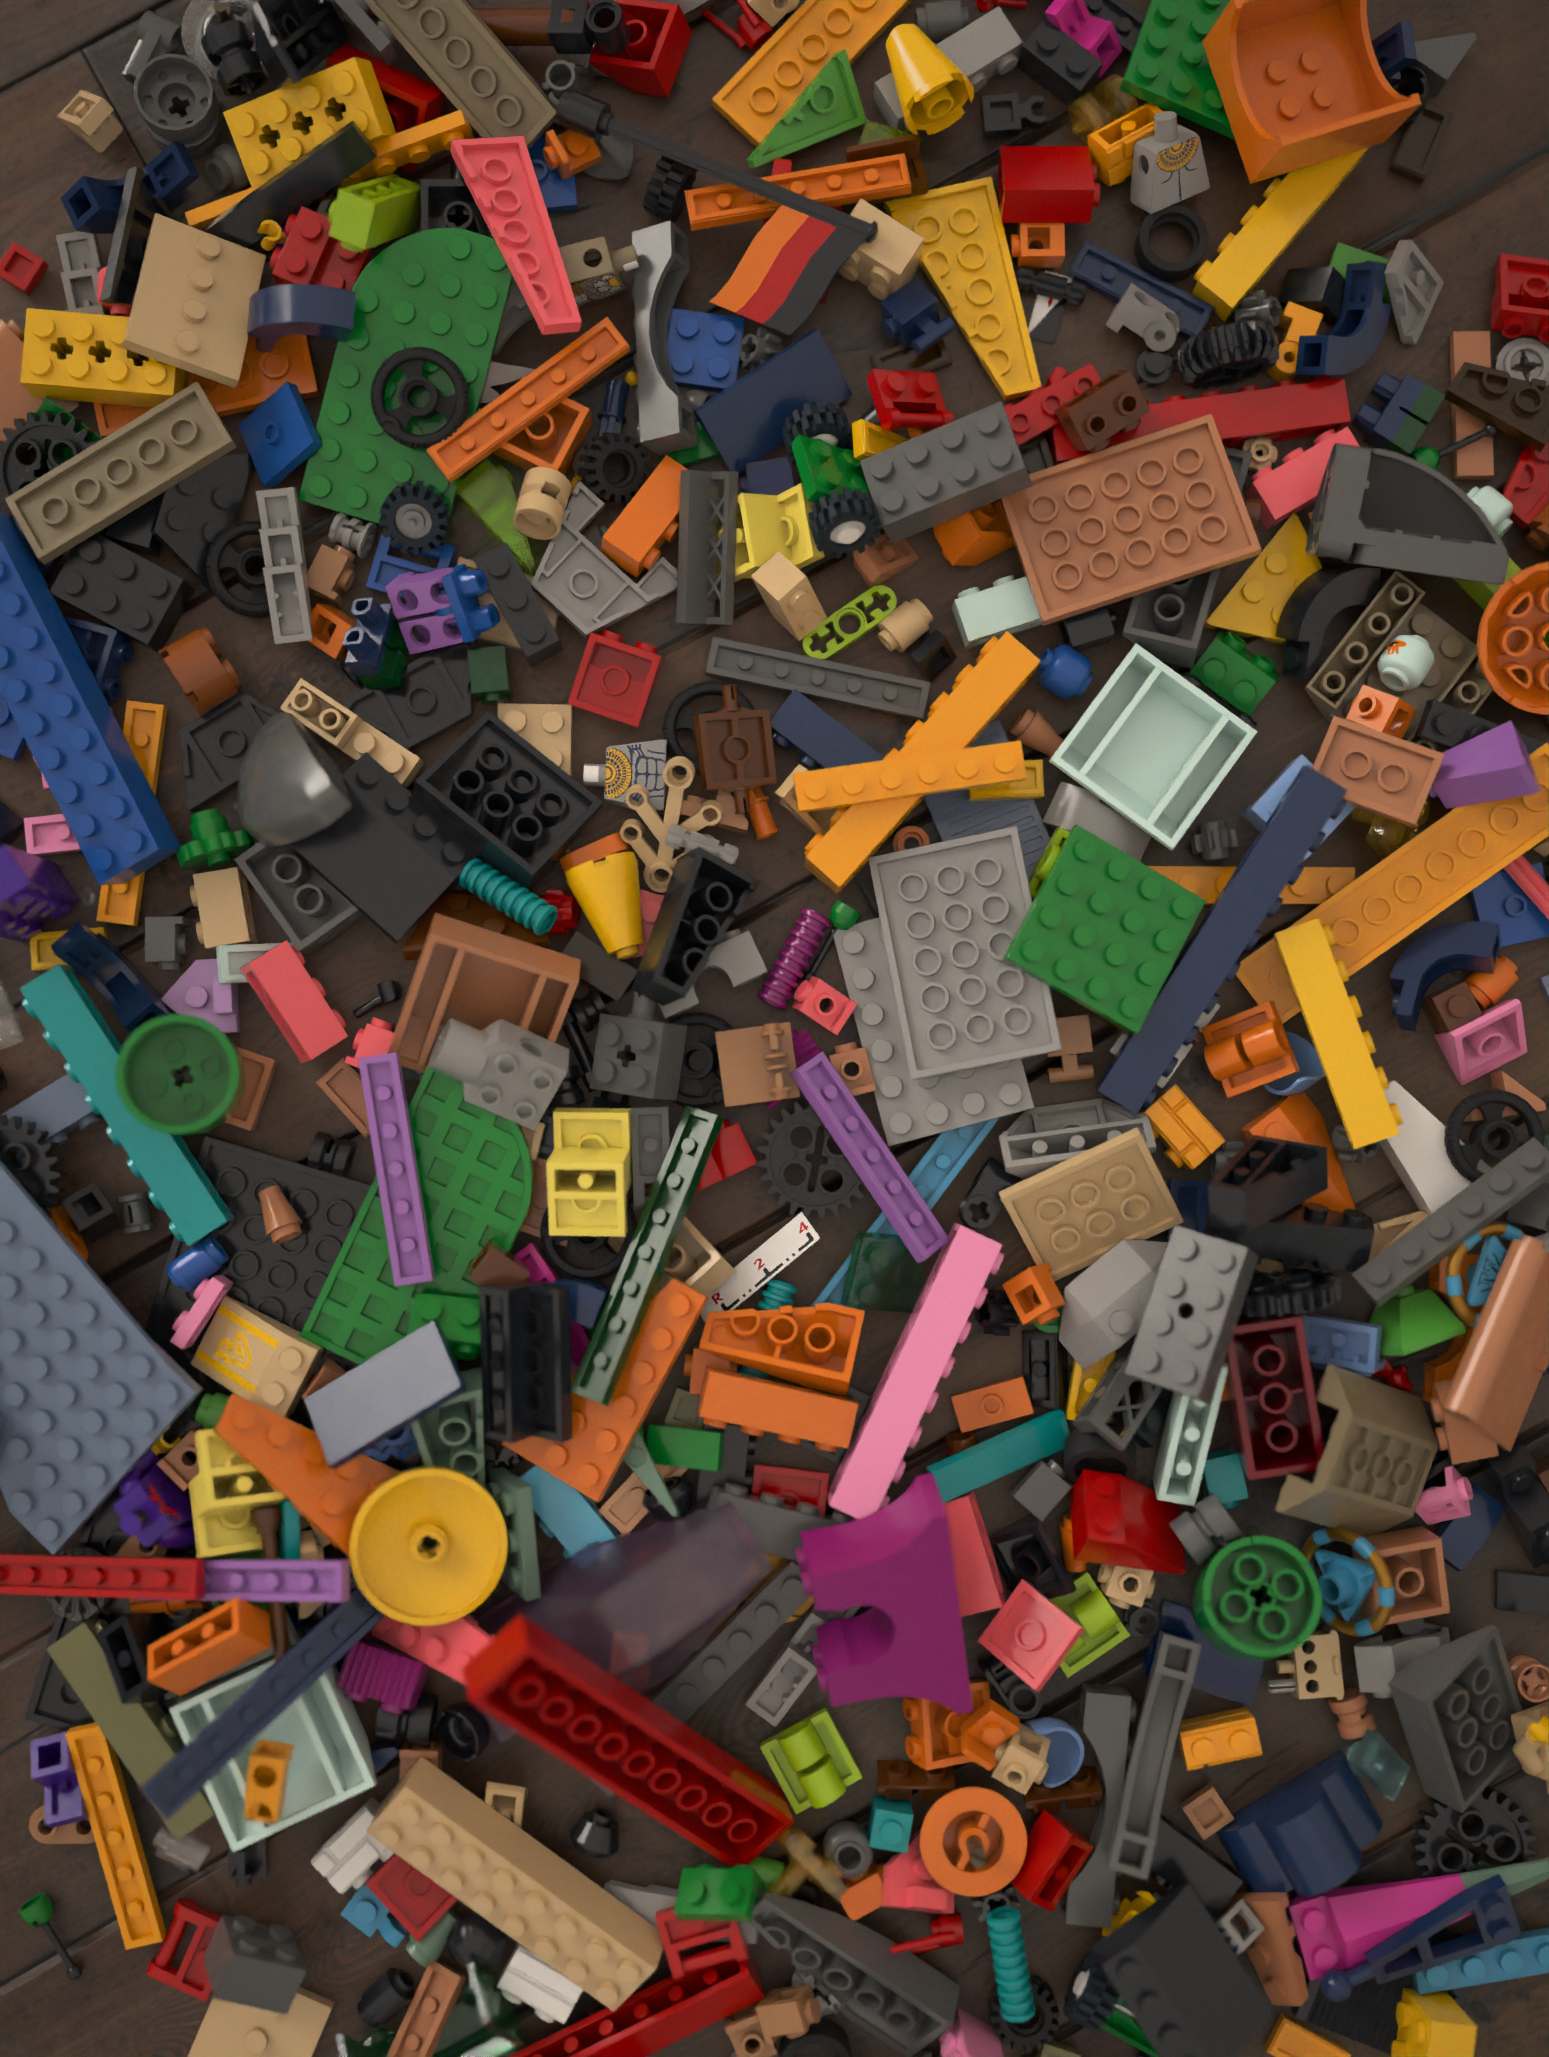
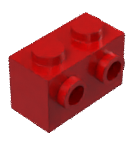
M1044 1809L1027 1835L1026 1856L1021 1869L1011 1883L1028 1901L1052 1912L1094 1846L1068 1821Z

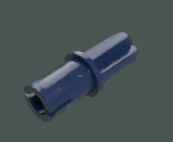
M620 380L607 381L603 409L598 412V419L600 420L598 436H603L602 433L608 432L621 434L622 425H625L627 422L624 412L630 389L628 383ZM612 453L609 456H615L617 453Z

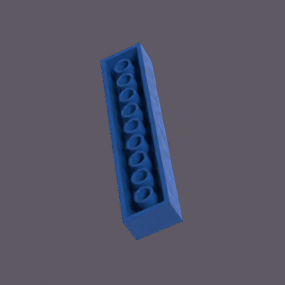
M0 514V692L98 884H124L176 853L181 846L13 517Z

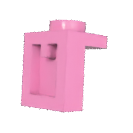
M1453 1466L1444 1468L1446 1486L1429 1487L1421 1493L1415 1512L1427 1525L1471 1515L1469 1500L1473 1499L1472 1486L1468 1478L1462 1477Z

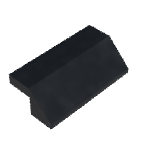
M545 1282L480 1285L484 1437L511 1444L531 1436L558 1442L572 1439L569 1287Z

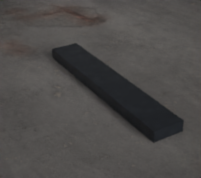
M351 121L200 230L248 248L267 235L257 232L264 220H273L281 225L287 221L291 214H297L301 206L307 207L377 157V150L356 123Z

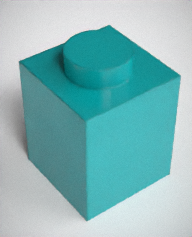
M1232 1448L1208 1452L1201 1479L1203 1497L1205 1498L1213 1493L1224 1509L1236 1507L1239 1505L1238 1500L1249 1498L1239 1453Z
M873 1794L867 1828L869 1847L907 1854L913 1821L910 1801L898 1799L885 1800V1796Z

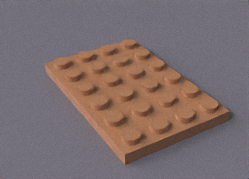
M1212 414L1031 473L1029 476L1033 486L999 499L1043 626L1260 555L1261 546Z

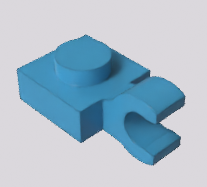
M365 1883L357 1890L340 1914L369 1938L378 1929L385 1941L397 1948L407 1933L405 1927Z

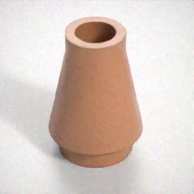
M1028 707L1017 717L1009 730L1015 735L1014 740H1021L1022 744L1046 754L1050 758L1064 741L1038 710L1033 712Z
M279 1185L268 1187L258 1193L261 1201L266 1237H271L273 1244L285 1243L302 1234L300 1225L303 1222L282 1193Z

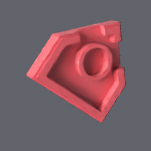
M921 1829L916 1830L909 1838L907 1854L898 1852L897 1855H893L884 1865L883 1907L946 1915L954 1914V1893L942 1887L928 1872L920 1851Z

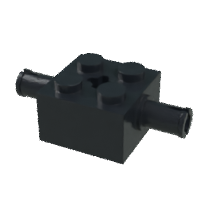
M450 152L451 179H421V231L436 228H459L493 238Z

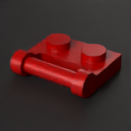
M872 369L866 377L876 412L884 431H897L899 428L936 429L954 421L953 413L946 409L935 372ZM900 411H919L929 413H906Z
M182 1897L175 1904L173 1909L175 1916L156 1958L151 1959L146 1972L153 1979L206 2002L212 1993L203 1956L221 1916L199 1907L195 1901L189 1898ZM190 1922L198 1927L181 1966L177 1969L172 1966L171 1960L186 1926Z
M675 1906L656 1911L655 1919L675 1981L687 1978L690 1972L734 1959L739 1963L750 1959L749 1947L739 1921L679 1920L674 1914ZM729 1936L730 1944L684 1957L680 1951Z

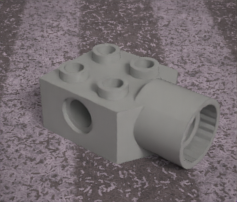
M450 1018L435 1044L428 1066L462 1081L465 1101L508 1120L515 1121L517 1124L534 1131L568 1072L570 1049L503 1019L497 1020L480 1031Z

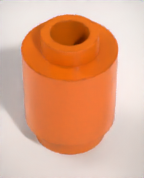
M1503 955L1497 958L1493 974L1474 971L1465 980L1481 1010H1485L1489 1005L1494 1006L1519 980L1515 974L1518 968Z

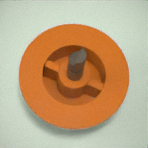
M962 1787L943 1795L927 1812L920 1831V1851L928 1872L942 1887L962 1896H985L1002 1889L1018 1874L1026 1856L1027 1833L1018 1810L1003 1795L984 1787Z

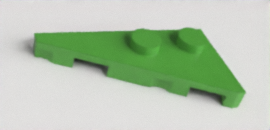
M846 50L834 53L747 158L749 168H756L773 161L775 158L783 157L867 123Z

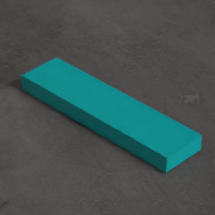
M1060 1408L1055 1409L926 1467L928 1474L933 1473L942 1502H948L1064 1449L1066 1437L1070 1435L1066 1415Z

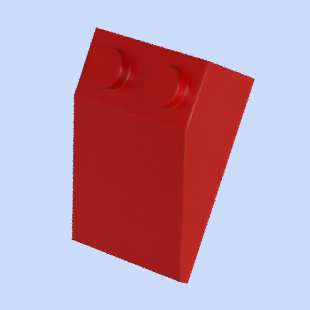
M1083 1470L1070 1490L1073 1559L1184 1575L1186 1572L1184 1545L1169 1525L1171 1521L1181 1515L1180 1504L1157 1500L1154 1490L1120 1474Z

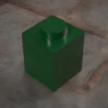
M505 646L467 649L471 692L476 701L482 700L483 705H497L498 703H504V698L513 697L509 653Z

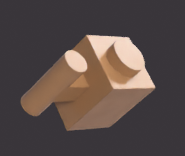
M1089 1015L1056 1018L1062 1051L1043 1054V1058L1060 1056L1061 1067L1047 1069L1048 1083L1094 1078L1092 1063L1078 1065L1077 1054L1093 1052Z

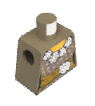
M597 237L559 247L578 309L623 291L626 288L623 273L640 267L639 257L633 244L614 250L606 237Z

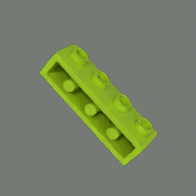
M390 174L339 189L337 200H334L328 214V222L331 223L329 236L341 240L340 245L348 250L363 252V250L368 248H375L379 244L389 243L390 240L402 238L404 235L415 232L421 213V185Z

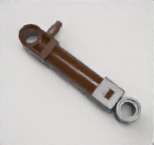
M552 0L551 8H472L504 46H554L557 54H592L595 41L599 51L607 55H615L624 51L631 40V31L619 4L614 0H597L591 6L588 0Z

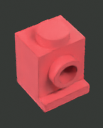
M812 976L809 981H803L794 994L796 1001L792 1008L826 1031L838 1035L857 1006V1003L841 994L823 980ZM828 998V1004L821 1011L819 1007L821 1000Z
M372 1017L371 1023H367L365 1029L360 1028L355 1036L352 1047L353 1050H356L355 1057L347 1056L344 1063L360 1068L358 1058L388 1054L394 1036L392 1031L394 1024Z

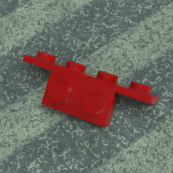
M1092 364L1082 367L1048 387L1043 385L1036 388L1026 396V399L1015 405L1010 403L1004 406L1018 446L1061 424L1054 410L1101 381Z

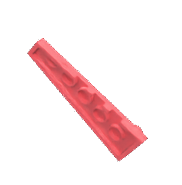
M524 136L452 140L451 155L543 335L579 332L582 321Z
M385 1615L372 1628L371 1634L464 1685L466 1684L462 1668L495 1637V1635H488L478 1627V1621L470 1615L434 1626L406 1624Z

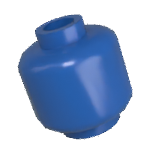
M1061 644L1054 650L1047 648L1039 657L1041 662L1038 665L1040 669L1038 683L1061 699L1067 700L1073 696L1076 698L1080 697L1092 681L1093 673L1090 671V660L1069 645Z

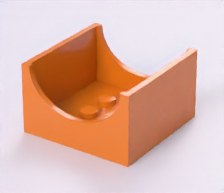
M1231 0L1202 41L1250 184L1384 143L1422 104L1418 93L1409 97L1397 93L1382 73L1370 38L1367 0Z

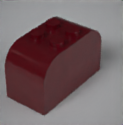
M1285 1313L1280 1317L1276 1314L1267 1317L1239 1315L1225 1359L1228 1365L1226 1381L1230 1400H1227L1236 1451L1239 1453L1245 1474L1249 1480L1288 1475V1473L1295 1474L1317 1470V1465L1324 1454V1446L1302 1316L1300 1313L1298 1315Z

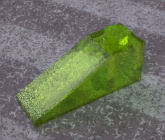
M485 459L454 489L458 498L501 544L507 542L517 562L529 575L535 576L537 566L529 538L514 526L512 520L518 502L511 485L515 480L501 464L495 467L488 459Z

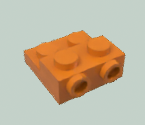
M984 1678L969 1680L973 1712L958 1715L947 1706L928 1699L906 1697L903 1699V1713L911 1725V1736H907L905 1739V1749L908 1757L913 1760L914 1764L927 1771L971 1762L962 1753L960 1724L990 1700L988 1680Z

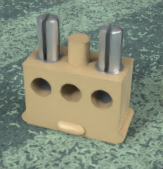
M1323 1626L1321 1630L1313 1631L1306 1640L1307 1646L1304 1650L1302 1645L1286 1653L1288 1654L1287 1660H1276L1277 1673H1289L1290 1679L1269 1680L1268 1686L1270 1688H1268L1270 1694L1291 1693L1298 1699L1334 1697L1338 1700L1343 1699L1344 1686L1339 1637L1335 1630ZM1309 1661L1308 1667L1304 1669L1305 1662ZM1310 1680L1311 1684L1306 1688V1684Z

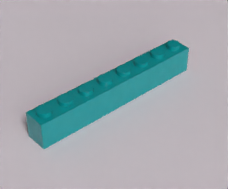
M58 964L20 988L25 997L22 1000L24 1008L32 1018H39L46 1031L43 1032L45 1040L53 1050H60L67 1063L64 1064L66 1072L74 1082H81L88 1094L85 1096L87 1104L95 1114L99 1115L101 1113L109 1126L106 1128L108 1136L116 1146L120 1147L122 1145L130 1158L127 1159L129 1168L137 1178L143 1177L151 1190L148 1191V1196L155 1207L160 1211L164 1209L172 1222L169 1223V1228L179 1242L185 1241L190 1246L234 1219V1216L181 1135L157 1131L144 1125L123 1104L116 1085V1064L122 1045L70 966Z

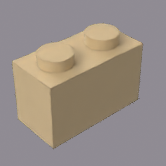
M780 551L751 575L772 616L798 641L817 629L820 623L827 617L807 576Z
M239 867L193 874L194 885L190 886V896L194 907L199 909L200 922L196 923V932L199 942L205 945V949L216 951V947L219 945L258 944L248 879Z

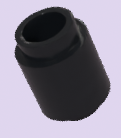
M389 1968L362 1993L357 2009L366 2024L373 2028H377L380 2024H387L413 2000L414 1981L409 1973L403 1969Z

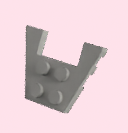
M579 481L574 488L567 508L564 510L565 514L559 535L549 543L531 582V588L582 636L588 638L590 632L597 633L677 590L678 570L662 557L637 584L634 583L581 534L604 509L605 503Z

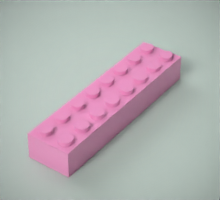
M956 1222L953 1223L948 1234L950 1241L941 1248L852 1437L849 1448L846 1450L828 1488L827 1498L829 1506L856 1519L871 1515L888 1506L890 1497L887 1496V1490L891 1481L898 1483L906 1466V1462L903 1461L908 1446L914 1448L922 1433L923 1427L919 1426L924 1411L930 1414L939 1396V1393L936 1392L937 1383L940 1377L945 1379L948 1377L954 1365L955 1358L952 1357V1351L957 1342L960 1344L964 1343L972 1323L968 1322V1317L973 1307L979 1309L986 1297L988 1289L983 1285L989 1273L995 1275L1003 1261L1004 1254L999 1252L1002 1244Z

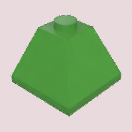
M1413 1284L1406 1286L1379 1308L1376 1306L1369 1321L1370 1324L1382 1325L1380 1355L1404 1356L1466 1333L1463 1323L1431 1289H1414Z

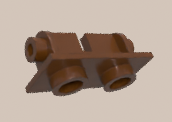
M899 1759L877 1760V1796H885V1800H911L912 1789H919V1800H938L948 1792L955 1790L953 1766L926 1771L914 1764L913 1761Z
M1079 1768L1070 1780L1053 1788L1044 1786L1042 1782L1040 1784L1033 1782L1024 1796L1026 1812L1033 1811L1034 1815H1038L1044 1809L1049 1812L1060 1811L1059 1801L1066 1800L1068 1810L1095 1807V1803H1100L1101 1795H1103L1096 1768Z

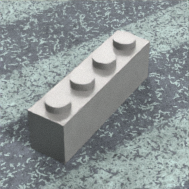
M998 6L936 45L970 79L975 93L987 83L989 78L998 73L1004 75L1017 65L1023 42ZM891 72L875 82L873 101L897 136L905 130L911 131L904 122Z

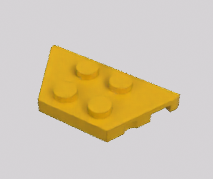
M1294 512L1207 619L1205 625L1207 629H1224L1236 632V635L1249 638L1256 636L1264 641L1282 644L1286 640L1285 638L1275 637L1279 618L1285 604L1294 590L1307 577L1322 569L1317 556L1306 554L1308 536L1299 517Z

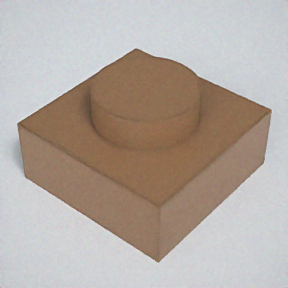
M1211 1783L1179 1804L1203 1841L1234 1820V1817Z

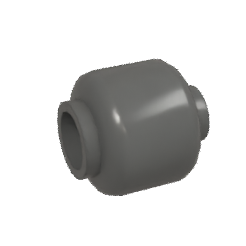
M843 1821L836 1823L828 1830L823 1841L825 1863L836 1876L843 1879L858 1878L870 1867L873 1859V1848L869 1847V1835L865 1828L856 1822Z

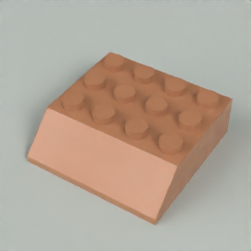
M434 913L388 1053L399 1052L401 1066L425 1073L435 1044L450 1018L480 1031L497 1020L503 1019L555 1043L579 982L581 959Z

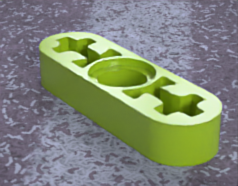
M884 585L873 586L823 620L817 629L804 637V655L829 661L877 628L878 624L896 609L897 598L893 590ZM874 596H877L880 600L886 597L888 599L886 604L887 611L883 612L880 608L875 609L869 613L868 617L872 622L867 623L865 614L857 607L862 605L865 612L872 607ZM853 615L858 618L860 628L856 633L846 634L840 629L839 621L843 616ZM831 625L835 636L842 642L837 644L834 637L827 642L825 653L822 654L820 650L813 652L811 650L813 646L812 638L817 637L821 641L830 636V630L827 627Z

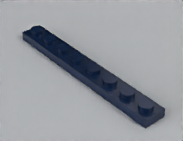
M357 1586L349 1594V1600L340 1602L150 1777L139 1790L158 1812L168 1820L371 1630L385 1614L375 1608L364 1596L359 1586Z

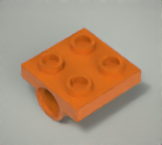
M1274 1001L1265 1002L1201 1028L1207 1046L1204 1047L1207 1066L1214 1078L1222 1082L1227 1098H1233L1300 1072Z

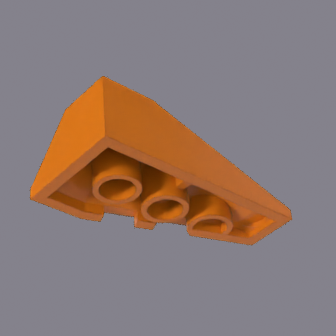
M907 428L910 439L934 430ZM1000 500L933 527L934 535L942 547V553L952 566H977L1015 546Z
M1305 1092L1282 1096L1239 1130L1247 1141L1254 1135L1327 1147L1328 1188L1299 1205L1305 1206L1306 1203H1318L1326 1206L1328 1210L1344 1212L1345 1209H1355L1323 1116Z
M815 1303V1306L792 1308V1305L780 1306L779 1309L756 1311L755 1309L708 1312L699 1350L808 1388L847 1397L865 1311L833 1303Z

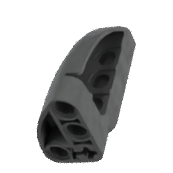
M1339 443L1334 444L1314 505L1306 542L1307 555L1339 559L1345 563L1489 584H1504L1509 562L1507 550L1495 528L1480 507L1463 490L1443 474L1402 454L1379 448L1373 449Z
M280 712L273 715L260 728L245 753L237 785V805L240 820L244 828L259 843L272 847L295 842L327 827L352 806L339 767L327 754L320 741L297 717L291 713Z

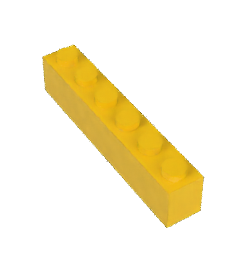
M1369 147L1291 171L1283 180L1276 177L1263 194L1266 198L1265 202L1259 208L1254 204L1240 221L1243 228L1235 236L1230 232L1216 251L1220 255L1213 263L1206 260L1193 277L1197 283L1191 295L1214 306L1213 313L1225 322L1237 305L1241 303V300L1255 287L1362 160Z
M1319 918L1274 933V940L1352 1149L1400 1134L1397 1126L1403 1124L1396 1103L1388 1104L1383 1090L1388 1089L1389 1084L1383 1068L1378 1067L1375 1069L1370 1054L1376 1052L1369 1031L1361 1032L1356 1018L1362 1017V1012L1356 996L1348 997L1343 983L1349 981V977L1341 959L1335 961L1330 947L1335 946L1336 943L1329 925L1322 926Z

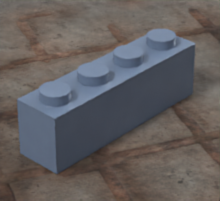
M68 1074L1 1114L7 1115L8 1120L12 1116H21L23 1124L35 1121L36 1129L34 1133L47 1130L49 1134L44 1142L46 1144L57 1142L59 1144L58 1147L69 1140L68 1133L78 1127L81 1131L88 1129L101 1120V1117L95 1114L87 1104L85 1096L88 1093L81 1082H74ZM0 1144V1147L3 1149L5 1147L4 1144ZM19 1148L16 1157L18 1163L23 1166L26 1162V1154L22 1148Z

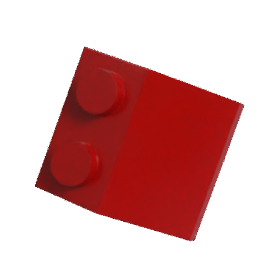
M614 0L619 4L631 31V40L624 51L615 55L602 53L595 44L593 53L588 60L590 65L635 93L668 98L692 36V31L679 5L649 0Z

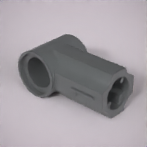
M146 11L138 24V42L122 73L124 78L134 85L141 68L154 57L165 54L180 55L186 42V28L153 11Z

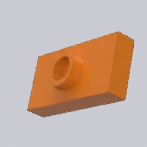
M1024 1375L951 1395L961 1433L1034 1413Z

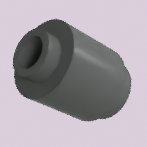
M960 0L924 3L923 7L915 8V25L933 42L943 41L969 25L967 6L961 7Z

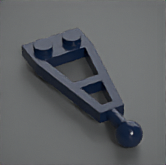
M1497 1874L1461 1891L1364 1953L1367 1962L1346 1972L1340 1969L1326 1971L1321 1978L1323 1994L1333 2002H1343L1351 1995L1352 1987L1374 1978L1379 1985L1510 1942L1514 1937L1521 1935L1507 1885L1500 1875ZM1468 1912H1471L1476 1932L1429 1946L1427 1938ZM1415 1947L1416 1951L1402 1955L1411 1948Z

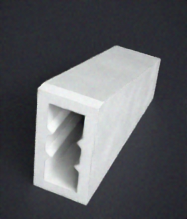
M1395 1080L1388 1081L1389 1088L1383 1091L1388 1104L1396 1103L1403 1124L1397 1126L1400 1134L1380 1140V1146L1419 1210H1425L1428 1215H1431L1472 1184V1182L1462 1177L1455 1170L1447 1156L1444 1145L1445 1126ZM1460 1140V1145L1466 1146V1145ZM1482 1159L1478 1162L1477 1170L1486 1173L1492 1169Z

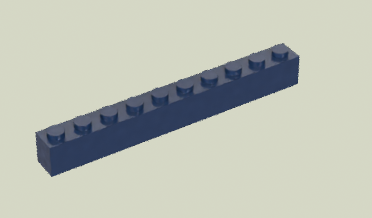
M1309 766L1301 767L1173 965V970L1169 972L1138 1034L1129 1033L1096 1084L1097 1091L1134 1114H1137L1141 1107L1146 1110L1151 1105L1158 1092L1154 1089L1156 1083L1161 1076L1167 1078L1178 1062V1059L1174 1057L1182 1044L1188 1046L1199 1030V1027L1195 1025L1203 1012L1208 1015L1220 998L1216 991L1224 980L1229 983L1240 968L1241 963L1237 959L1244 948L1250 951L1258 941L1262 931L1257 928L1265 916L1272 918L1280 907L1283 899L1279 895L1287 883L1292 886L1297 881L1304 869L1300 862L1308 851L1314 853L1323 841L1326 834L1321 830L1329 818L1335 820L1344 809L1347 800L1343 799V796L1347 789Z

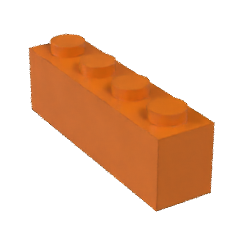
M706 1366L696 1411L700 1417H704L703 1423L710 1426L726 1428L727 1423L741 1425V1431L747 1434L763 1436L764 1431L778 1433L777 1439L784 1442L800 1444V1440L805 1439L814 1441V1447L818 1449L837 1452V1447L849 1448L859 1404L853 1398Z

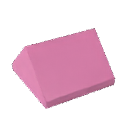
M1517 998L1499 1001L1494 1006L1481 1010L1483 1015L1450 1032L1434 1035L1457 1081L1462 1086L1528 1053L1522 1004Z

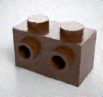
M1116 370L1054 411L1074 450L1095 453L1106 447L1110 443L1109 437L1118 431L1125 433L1137 427L1142 422L1140 417L1151 410L1131 370Z

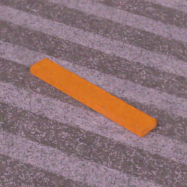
M905 153L761 177L763 180L829 207L858 203L860 199L871 201L911 194L912 188ZM731 183L684 191L691 231L771 218L782 205Z
M604 318L467 419L460 428L456 429V433H452L453 436H448L447 440H442L441 443L438 442L426 450L428 455L451 484L630 351L629 344L609 318Z

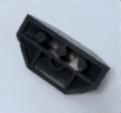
M259 0L252 5L256 54L260 59L263 72L269 79L273 80L277 89L293 85L302 80L350 38L334 7L328 0Z

